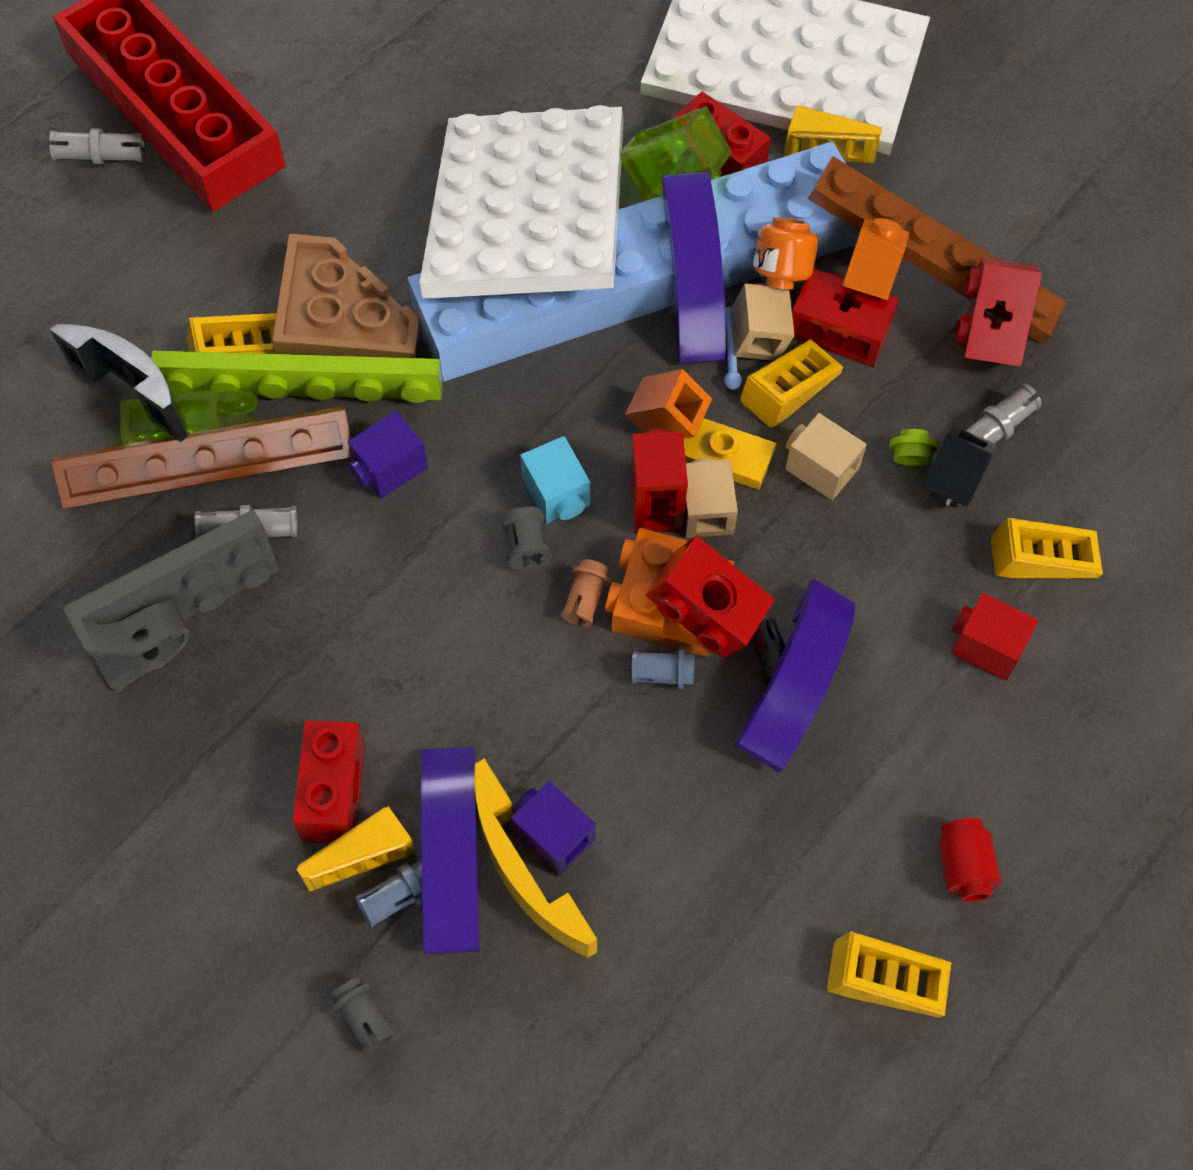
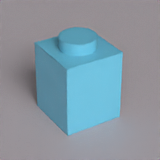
M565 436L520 454L522 480L536 506L543 511L546 524L558 519H572L582 513L585 507L590 506L591 482Z

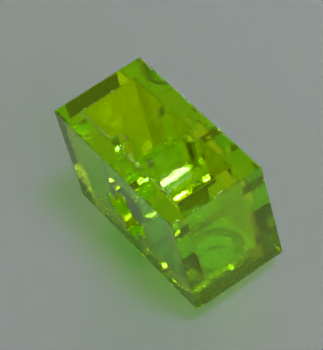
M707 106L636 133L620 152V158L645 201L660 195L663 196L661 177L664 175L709 172L710 180L718 178L722 173L720 168L731 156L732 151Z

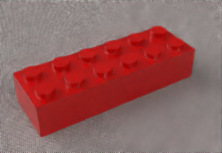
M81 0L53 16L67 55L139 133H143L147 142L212 212L286 167L277 131L151 0Z

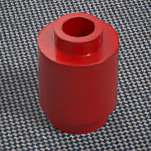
M962 818L943 824L940 827L942 837L937 842L947 892L952 895H959L962 902H978L991 898L993 896L992 890L1002 884L991 832L985 830L983 820L979 818Z

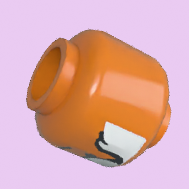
M773 217L772 224L764 225L759 229L753 267L756 272L767 277L766 285L780 289H793L794 281H804L812 276L818 247V237L809 230L810 223L792 218Z

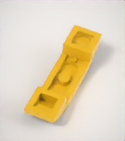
M485 758L475 763V795L481 829L487 850L504 885L524 912L542 930L570 950L589 958L597 953L596 936L569 893H566L550 904L548 903L501 827L510 821L513 816L510 798Z

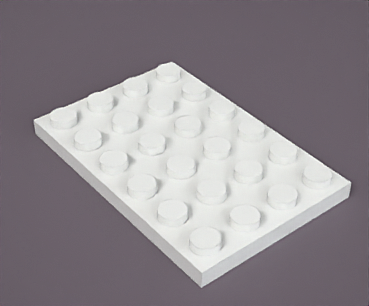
M672 0L641 80L640 94L687 105L703 91L744 120L784 130L789 129L797 105L882 127L877 152L890 155L930 17L860 0ZM856 141V143L864 145L865 141Z
M597 105L589 109L578 110L553 108L545 112L520 113L508 111L501 115L476 116L474 114H464L457 118H449L419 282L422 298L614 288L624 122L622 107Z

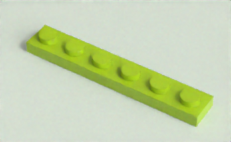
M152 351L151 359L162 372L172 394L176 396L199 393L216 394L221 397L263 395L271 399H280L285 396H303L317 400H329L337 397L358 398L368 402L379 399H404L412 403L442 400L443 383L439 359Z

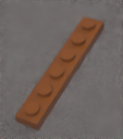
M834 156L825 166L807 198L861 231L865 218L872 221L877 218H884L898 223L902 230L910 232L902 258L965 296L969 269L978 268L980 257L997 259ZM1039 285L1028 334L1029 337L1040 344L1051 336L1066 303L1065 300ZM996 300L994 308H986L987 311L995 316L998 313H1006L999 300Z
M345 406L189 433L188 437L182 442H179L174 437H166L58 456L52 459L51 465L62 507L65 509L349 458L351 453L348 441L351 440L346 409Z

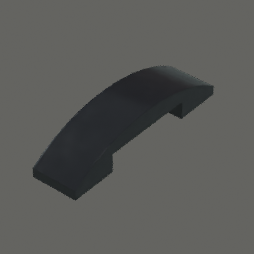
M57 324L50 329L63 355L71 366L94 382L111 371L134 387L152 423L179 442L188 437L184 416L162 372L154 361L140 348L113 333L88 326Z

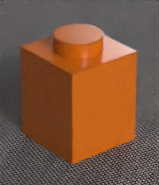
M865 218L842 286L888 300L910 232L902 230L898 223L889 219L877 218L872 221Z
M683 369L643 377L625 415L643 433L652 429H663L668 432L683 431L684 439L695 437L712 398Z

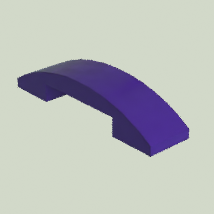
M709 172L664 175L661 179L665 223L669 224L677 316L674 317L678 364L725 360L724 280L719 228Z
M814 578L809 581L792 619V622L795 623L793 631L763 697L753 704L735 747L777 772H781L785 768L813 720L835 674L851 630L855 613L854 602Z
M475 747L422 750L421 863L424 954L480 952L476 795L474 782Z

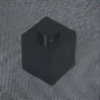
M953 425L946 434L922 487L932 491L931 497L944 505L958 507L961 504L968 507L998 445Z

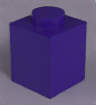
M397 411L348 441L352 457L348 467L352 475L363 488L370 485L381 499L428 469L424 443Z
M548 781L539 791L535 788L528 790L512 809L514 813L511 817L513 834L558 877L595 841L596 823L551 781Z

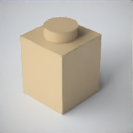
M745 283L730 309L734 356L775 361L783 355L794 337L789 289L774 288L762 283Z
M818 413L807 427L800 424L789 437L786 448L790 451L785 470L833 501L859 470L867 444Z
M700 458L691 463H686L688 489L683 522L685 538H693L696 535L698 537L734 534L738 508L730 460L716 461L712 458Z

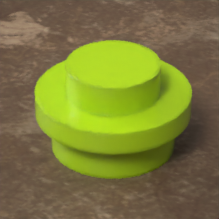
M904 429L900 431V436L890 440L889 449L894 452V461L896 463L909 466H923L933 462V454L938 452L939 442L930 438L929 432L926 430Z

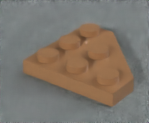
M289 234L272 339L273 353L416 358L419 316L407 305L404 307L400 306L389 295V288L366 266L360 268L348 257L347 249L336 238Z

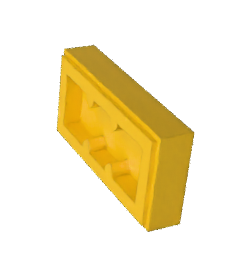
M703 418L695 437L684 439L686 463H691L700 458H712L716 461L730 460L733 481L760 490L777 444Z

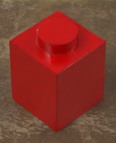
M982 593L974 609L964 605L953 625L951 632L958 635L959 638L951 653L1007 681L1039 620Z

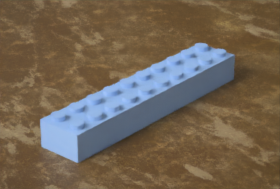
M833 141L711 180L719 228L724 289L763 276L756 272L753 267L759 229L764 225L772 224L773 217L792 218L810 223L809 230L818 237L816 258L856 245L860 234L859 230L807 199L832 156L845 163ZM663 196L618 210L614 288L423 299L419 284L421 273L407 277L412 310L419 316V327L433 359H439L443 382L676 305L669 224L665 223Z

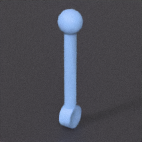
M729 306L725 307L728 373L724 377V384L728 389L734 390L741 386L742 377L737 372V357L734 356L731 307Z

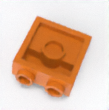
M639 528L635 541L625 540L619 561V568L626 569L622 584L612 582L605 606V611L613 613L612 632L676 649H685L687 652L709 657L710 652L700 646L695 635L680 623L664 617L658 611L656 604L645 596L673 553L687 543L688 540ZM728 560L731 564L734 565L735 561ZM702 593L704 602L713 609L710 599Z

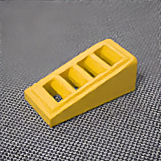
M797 105L788 129L784 157L833 141L845 162L874 163L883 128ZM856 141H865V144L860 145Z
M276 313L189 318L186 334L189 352L284 354L273 353V344H264L261 331L269 330L272 342ZM250 334L252 345L244 344L243 335ZM231 338L232 346H225L224 339ZM212 342L213 347H205L204 343Z
M809 339L748 376L741 395V402L768 427L773 428L787 419L839 376L843 366ZM801 362H807L812 368H814L817 371V373L814 374L809 368H807Z
M1007 517L991 535L994 572L996 576L1007 578H1099L1103 574L1097 531ZM1033 545H1037V554L1033 552ZM1053 545H1057L1058 557L1054 556ZM1071 545H1077L1079 561L1073 560Z
M388 806L387 808H382L299 864L296 870L310 892L408 857L415 853V849L409 834Z
M850 931L834 942L827 992L855 1000L941 1018L945 1016L952 962ZM858 957H860L858 975H857V977H855V976H856V969H857ZM876 961L883 962L880 984L873 982ZM899 966L905 967L902 991L896 989ZM920 970L928 972L925 997L917 996Z

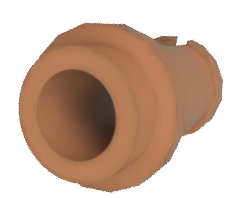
M584 559L581 560L579 566L573 568L572 576L574 582L565 608L561 613V617L564 620L578 625L579 618H581L582 627L592 626L593 616L602 590L610 585V578L607 576L609 569L605 565L594 560Z

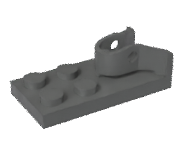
M253 509L62 608L83 648L89 655L93 656L110 688L114 692L124 691V687L146 673L160 669L183 649L190 637L189 629L184 620L199 612H208L218 608L224 603L226 598L245 588H255L262 585L270 578L271 574L279 571V567L264 526ZM154 647L158 649V655L154 659L147 660L144 658L145 652L150 651Z

